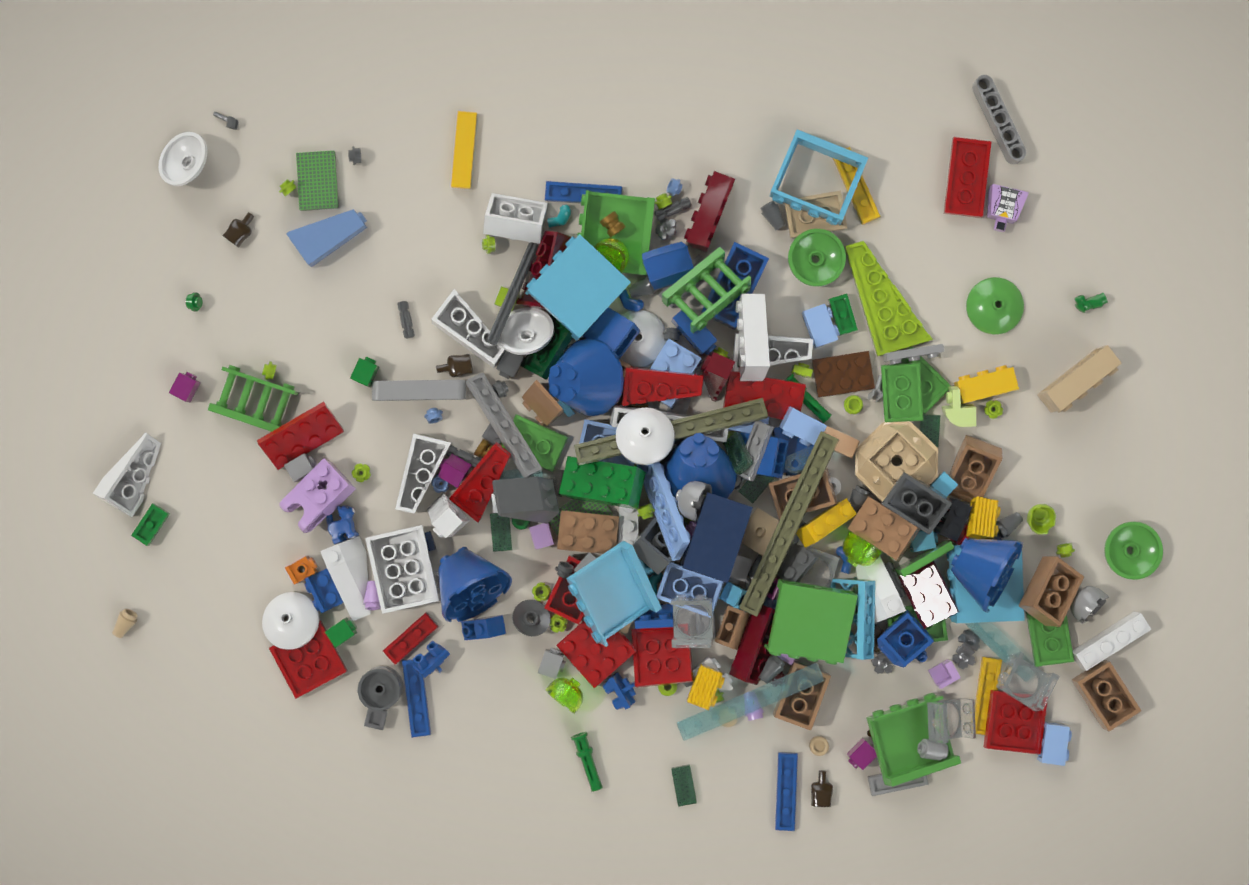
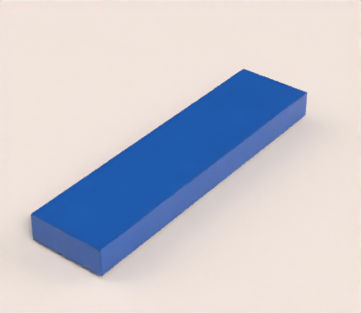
M546 181L545 201L581 204L582 194H586V190L622 195V186Z
M413 659L402 661L411 738L431 735L425 680L420 673L413 669L415 665Z
M778 752L775 830L795 831L798 753Z

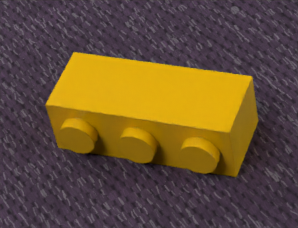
M1007 365L996 367V371L992 373L984 370L977 372L976 377L970 378V374L958 377L959 381L954 382V386L960 389L961 404L1018 390L1019 387L1014 368H1007Z
M845 498L798 528L796 534L804 547H808L817 543L857 515L848 499Z

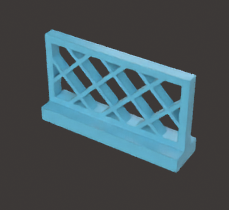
M832 579L830 588H836V583H840L844 590L851 591V587L854 584H858L856 602L858 613L853 616L852 624L855 623L857 625V633L854 635L850 630L849 636L851 639L848 641L845 657L860 660L874 659L875 581ZM853 642L857 645V654L852 653L849 649Z

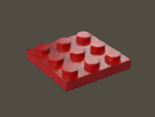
M321 620L314 637L306 645L293 650L281 649L275 645L269 647L295 699L348 671L337 649L325 634L327 630Z
M582 621L556 646L592 687L595 688L630 658L637 649L620 630L606 639L607 647L601 643H596L591 636V633H593L592 629L586 625L585 621Z
M688 623L678 624L684 633L690 635ZM674 627L632 629V644L637 649L633 654L635 687L693 682L691 644H675Z
M991 690L983 747L986 749L1041 755L1048 697L1042 696L1036 710L1033 711L1005 692ZM1011 692L1020 698H1027L1032 695Z

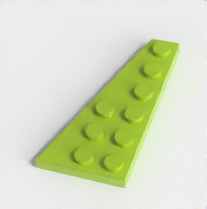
M861 241L845 246L844 248L876 355L881 356L885 353L933 340L924 329L923 324L912 312L911 307L899 290L893 285L885 270L879 265L866 243Z

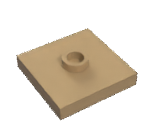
M757 507L748 521L741 543L763 556L779 520Z

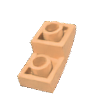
M827 426L824 433L839 439L834 451L852 459L860 441Z

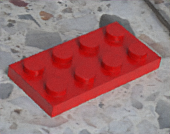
M959 137L952 138L943 214L975 218L983 217L992 141Z
M731 371L728 377L723 408L763 398L768 417L783 419L790 406L801 412L806 384L765 377L763 381H740V372Z
M323 401L261 437L257 442L277 470H279L295 458L309 453L344 432V429Z

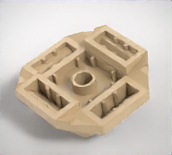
M911 421L883 422L855 451V476L881 502H883L903 472L927 485H930L938 477V448ZM894 457H898L902 460V465L894 466L891 460Z

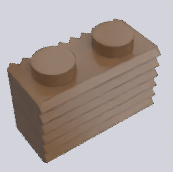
M727 606L726 613L724 614L725 617L721 621V628L717 632L718 635L715 642L738 650L750 614Z

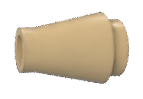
M127 608L120 611L112 634L118 638H123L124 634L137 622L136 618L138 615Z

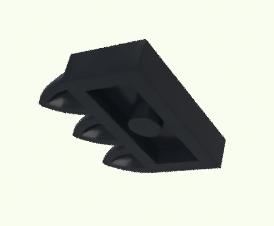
M949 498L952 505L941 518L943 522H939L933 530L957 542L973 506L957 499Z

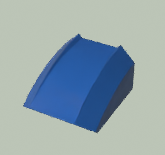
M682 241L642 254V261L654 290L672 286L694 268L688 246Z
M907 610L881 634L877 642L878 648L894 665L904 668L934 642V639Z

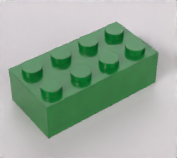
M568 456L559 494L571 499L638 510L646 472L638 467L602 461L578 465L577 457Z

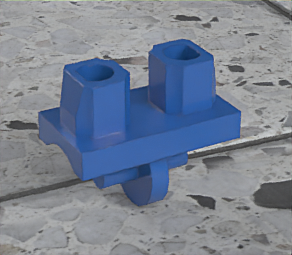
M434 641L427 645L429 652L425 656L420 653L413 658L415 664L413 669L424 678L434 671L441 673L440 665L450 655L448 650Z
M619 672L612 675L603 685L607 694L613 691L617 694L618 697L612 700L616 710L621 708L626 710L636 702L633 698L636 695L633 689L635 681L630 683L627 677L622 679Z

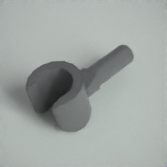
M216 111L213 113V116L227 122V128L237 130L239 123L237 119L231 116H224Z

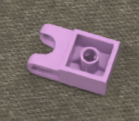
M324 458L282 499L279 505L285 512H293L302 506L304 515L298 522V526L303 533H309L327 515L329 516L337 506L346 500L356 488L332 462Z

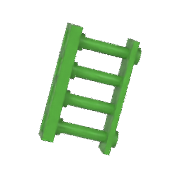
M721 247L662 293V302L666 307L670 304H676L693 321L690 323V331L692 333H695L697 330L701 331L710 319L738 296L746 294L751 288L750 276H747L742 281L724 263L725 251ZM715 268H719L736 286L727 292L710 275V272ZM700 280H705L718 293L721 299L712 304L695 287L696 283ZM686 291L690 292L707 309L700 316L681 299V296Z
M229 365L228 368L222 366L221 370L229 372L220 400L216 404L210 403L208 411L271 432L282 426L281 420L290 394L297 396L299 392L294 390L295 387L286 383L280 386L241 373V368ZM237 375L247 380L238 406L232 410L227 408V401ZM255 381L264 384L265 387L256 413H253V416L245 414V407ZM273 387L282 390L283 393L274 419H271V422L264 421L263 414Z

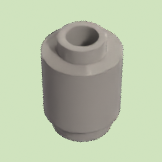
M923 739L918 744L917 751L921 758L940 761L946 759L948 746L942 741L929 742V739Z

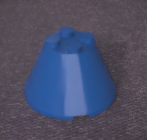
M595 339L577 341L550 368L548 379L549 393L583 415L598 416L605 414L613 405L617 404L623 390L624 378L621 363L611 352L612 349L605 343Z
M696 433L694 436L685 439L671 450L661 463L664 467L666 480L670 482L672 496L675 498L678 490H682L686 484L692 481L711 485L712 494L728 498L731 495L736 484V468L732 459L713 439L704 436L702 433Z
M965 538L960 547L962 549L960 555L956 554L951 563L953 565L951 571L984 612H990L987 608L989 606L994 607L1014 571L1012 566L1016 559L1020 557L1023 548V542Z
M467 547L460 548L451 556L446 555L440 560L441 565L438 569L442 616L448 622H452L451 619L461 622L485 612L498 602L496 598L502 592L503 594L507 593L512 584L511 576L505 570L468 550Z

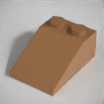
M538 380L522 396L524 400L522 404L529 412L533 410L537 414L534 418L541 426L544 424L549 426L564 413L563 408Z
M966 435L949 474L958 486L949 495L970 502L971 499L977 496L983 497L1003 459L1002 448Z

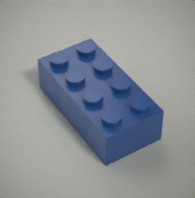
M734 242L725 264L742 281L747 276L751 277V288L746 294H753L769 258ZM720 271L716 281L729 292L736 285ZM712 288L707 299L712 304H715L721 297ZM741 295L712 319L735 330L737 320L739 319V313L736 312V302L740 300ZM703 307L700 314L704 313L707 309Z

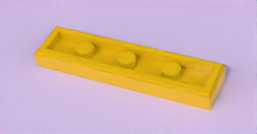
M458 111L452 188L471 189L477 123L476 112Z
M833 158L848 192L858 168ZM861 175L851 201L861 224L864 225L881 216Z
M983 656L981 658L971 733L985 735L990 691L998 690L996 686L1000 679L1001 659Z

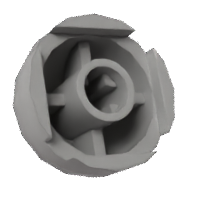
M692 481L686 484L682 490H678L676 501H678L679 511L684 517L697 522L707 492L712 494L711 485Z
M1087 586L1082 590L1079 588L1070 606L1071 612L1081 624H1084L1088 621L1086 618L1089 615H1095L1105 604V599H1108L1109 596L1093 586Z

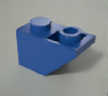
M503 615L461 622L464 641L487 639L506 634Z

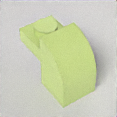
M949 386V392H946V402L949 405L942 406L945 417L959 427L976 426V407L973 404L961 405L960 389L957 386Z

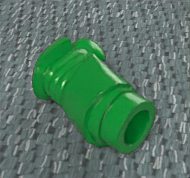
M1104 293L1085 299V296L1079 295L1074 299L1076 302L1075 307L1082 313L1090 309L1102 308L1104 304L1108 303Z

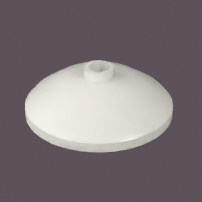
M184 132L171 139L163 149L159 159L161 178L172 186H183L193 181L201 173L207 160L205 140L194 132Z
M520 308L510 313L498 341L510 353L517 355L532 354L549 344L554 335V324L551 317L540 309Z
M628 311L622 314V316L635 323L641 330L639 334L642 336V339L640 341L634 339L620 360L632 367H644L654 363L666 343L663 334L666 331L664 325L658 317L648 311Z
M638 408L632 410L620 420L616 429V443L619 451L626 459L636 464L650 465L661 461L670 453L674 444L675 434L672 423L666 415L656 409ZM642 430L649 431V433L646 435L642 434L641 432Z
M287 592L275 597L266 607L262 619V627L266 638L276 647L285 650H293L306 645L314 637L319 625V613L314 607L313 601L309 597L297 592ZM288 615V621L284 622V617Z

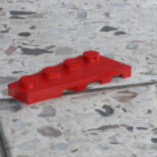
M626 367L622 406L701 396L704 375Z
M497 442L449 498L477 523L481 520L492 496L491 494L494 492L492 482L500 479L511 456V453Z

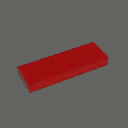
M426 612L389 644L383 652L396 665L439 626Z

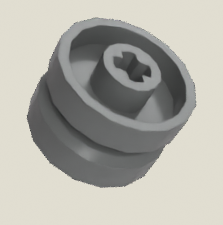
M389 666L372 668L361 677L358 683L357 692L359 700L365 707L374 711L389 709L399 700L403 693L401 676ZM379 685L382 686V687H383V691H382V690L379 691L377 687H378Z

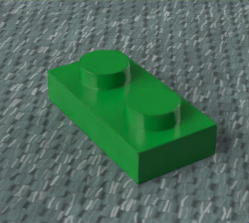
M848 294L828 299L839 336L857 331L858 328Z
M152 503L131 536L144 545L149 546L170 513Z

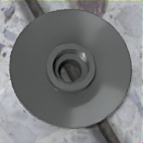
M524 600L513 611V624L520 633L526 636H539L549 627V611L544 609L545 606L539 601ZM527 618H531L533 623L528 622Z

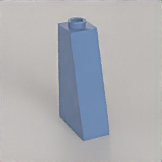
M353 209L289 231L286 234L306 263L313 267L367 228L365 225L367 220L361 212L357 213Z

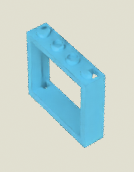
M797 129L769 197L777 203L782 204L784 202L789 204L794 210H804L811 217L824 218L831 225H841L868 157ZM798 144L858 168L839 215L778 191Z

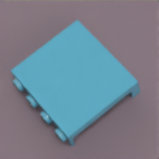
M580 234L577 238L572 236L565 244L567 248L563 252L559 250L552 258L554 262L550 266L546 264L539 272L541 276L537 280L533 278L527 284L528 290L525 293L535 298L572 333L571 336L576 341L631 283Z
M622 541L566 578L569 583V591L577 599L576 605L578 609L585 615L583 619L586 625L592 629V638L596 643H601L605 647L608 646L607 638L650 609L658 612L662 609L633 545Z
M953 545L954 549L946 553L947 560L949 561L947 578L950 580V588L948 590L959 612L949 617L951 622L1025 621L1024 610L1019 607L1024 595L1022 551L1019 559H1016L1012 566L1014 571L994 607L989 606L987 608L990 612L986 613L979 607L951 571L953 566L951 563L956 554L960 555L962 551L961 545Z

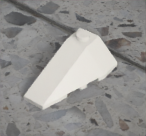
M145 433L103 477L93 494L123 513L133 517L143 502L145 496L143 492L146 483H149L150 477L148 476L151 467L155 464L161 443Z
M360 536L320 551L351 619L355 621L371 614V610H366L365 605H363L369 577L367 552Z
M868 542L855 547L857 580L875 581V623L906 611L876 547Z

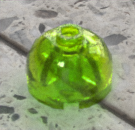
M606 238L594 246L621 273L626 269L629 263V252L623 242L614 238Z
M850 531L843 541L842 549L843 553L848 557L847 562L855 567L858 564L864 567L870 566L882 553V551Z
M565 677L557 678L545 689L553 699L563 707H567L573 714L578 711L584 698L583 692L579 688L581 684L574 678L570 680Z

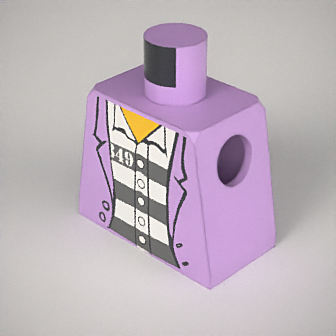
M992 184L989 187L987 218L995 220L993 230L1005 232L1007 223L1013 224L1018 220L1029 192Z

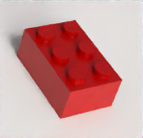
M569 555L566 562L574 567V571L582 560ZM559 576L544 609L579 625L584 613L578 609L576 605L577 599L569 591L567 579Z

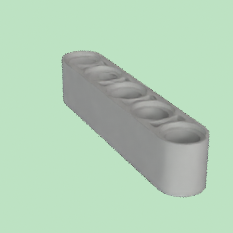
M981 75L972 85L975 97L1006 161L1010 164H1017L1026 156L1025 146L993 79L988 75ZM979 82H984L987 89L980 88ZM987 99H992L995 102V106H989ZM995 116H1000L1003 119V123H997ZM1003 134H1010L1011 141L1005 140ZM1012 150L1018 151L1019 158L1012 156Z
M466 380L372 381V401L466 399Z

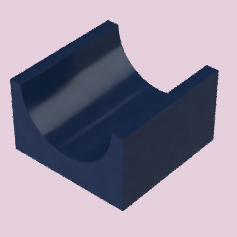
M707 492L692 539H690V543L682 555L680 562L682 568L728 583L753 507Z

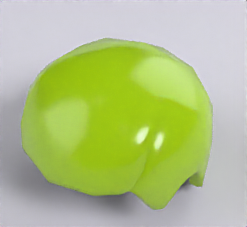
M1037 504L1028 511L1026 520L1033 532L1038 535L1048 534L1049 529L1055 526L1056 513L1047 504Z

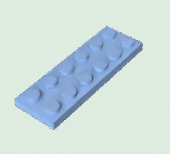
M660 462L650 465L636 464L638 468L646 472L643 485L653 509H655L654 514L672 561L680 560L690 543V534L686 531L683 516L679 514L677 509V501L672 496L670 482L666 480L664 475V467Z

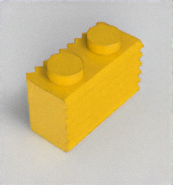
M979 496L971 499L970 506L973 507L969 514L967 537L992 540L997 536L998 525H996V519L1001 511L1000 507H998V500Z
M700 664L688 694L687 702L709 710L710 706L714 707L718 698L715 695L717 688L721 689L725 680L722 677L723 673Z

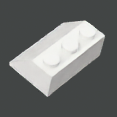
M492 193L485 213L483 234L540 244L548 203Z

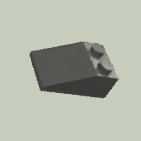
M903 472L881 504L930 535L952 505V502L947 496L933 487Z
M535 476L494 480L492 482L498 516L547 524L560 513L553 479Z
M655 516L632 545L638 558L659 574L672 559Z

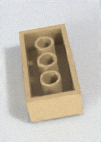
M1108 345L1098 347L1039 392L1037 396L1051 413L1065 412L1073 406V401L1084 398L1088 394V389L1096 388L1104 382L1102 378L1116 373L1119 370L1117 367L1122 363Z

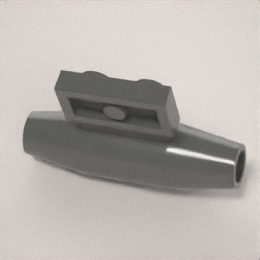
M802 520V522H801L799 528H800L801 526H803L804 524H806L803 520ZM797 534L778 572V576L782 580L800 582L818 560L804 546L797 545L800 540ZM760 554L748 573L751 579H753L763 556Z

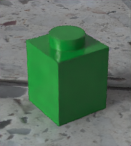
M359 358L350 379L371 387L379 366L375 365L376 361L371 358Z
M346 617L325 631V634L336 648L357 634L355 630L357 626L352 619L348 620Z

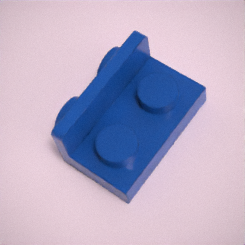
M327 568L305 578V588L309 594L312 593L315 599L313 604L317 611L320 610L321 613H324L344 603Z
M660 604L662 609L658 612H654L651 609L635 620V629L674 627L673 604Z

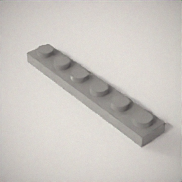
M484 373L469 378L465 383L506 450L511 453V458L522 476L530 477L540 472L542 467Z

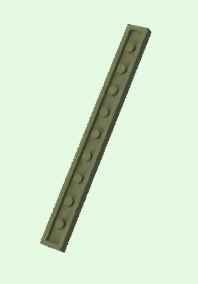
M763 398L670 422L674 428L675 442L687 439L696 433L707 434L766 419L768 414ZM642 430L641 433L646 435L649 433V431ZM616 435L574 445L578 465L622 455L617 447Z
M820 431L739 607L740 609L756 617L759 615L839 439Z

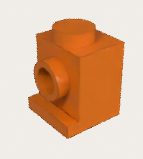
M305 556L285 567L294 585L318 572L316 570L318 567L317 563L309 556ZM300 566L305 567L304 573L299 571Z

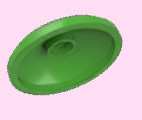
M810 229L801 233L792 242L788 252V263L793 275L800 282L814 287L824 286L836 280L842 273L846 262V252L842 242L835 234L824 229ZM813 256H817L819 258V261L817 263L812 261Z
M992 277L980 281L971 289L966 301V311L969 320L978 330L987 334L998 335L1010 331L1019 323L1024 311V301L1021 292L1012 282L1003 278ZM996 301H999L1001 303L1000 308H997L995 306Z
M1126 522L1110 532L1105 542L1104 554L1107 564L1113 572L1123 578L1137 580L1148 577L1159 567L1163 557V545L1157 532L1150 526L1141 522ZM1128 547L1132 548V552L1130 554L1127 552Z

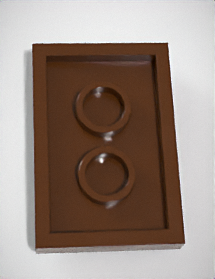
M869 351L811 360L817 398L875 389Z

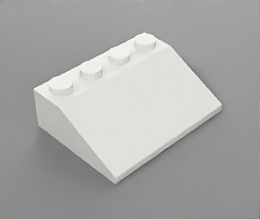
M423 525L365 538L382 614L439 601Z

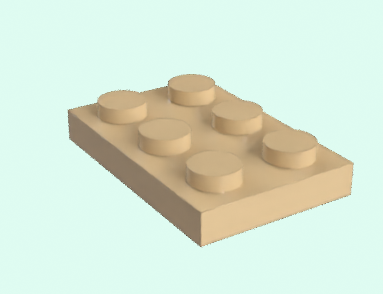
M841 190L798 198L838 215L843 205ZM784 203L790 239L796 238L801 233L810 229H824L830 232L847 229L845 216L841 225H831L824 218L811 217L808 215V212L794 210L789 204Z

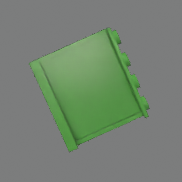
M586 190V194H582L581 206H584V213H580L579 225H582V230L577 236L580 234L621 273L646 275L642 254L649 251L655 198ZM615 211L618 215V221L623 222L626 227L610 238L607 234L608 229L603 227L600 221Z
M778 579L777 587L780 590L769 643L765 644L764 647L771 655L775 656L787 654L788 657L794 659L806 657L807 660L818 662L819 659L825 660L826 663L836 665L837 662L844 663L858 595L849 590Z
M929 693L924 695V699H910L906 701L907 704L905 705L895 704L889 707L890 710H877L872 712L871 716L866 717L885 785L893 787L961 764L960 756L953 753L950 738L937 740L942 741L948 746L946 759L938 761L921 758L917 751L918 744L923 739H929L927 703L943 699V696ZM939 706L934 718L935 727L939 734L948 736L942 709Z

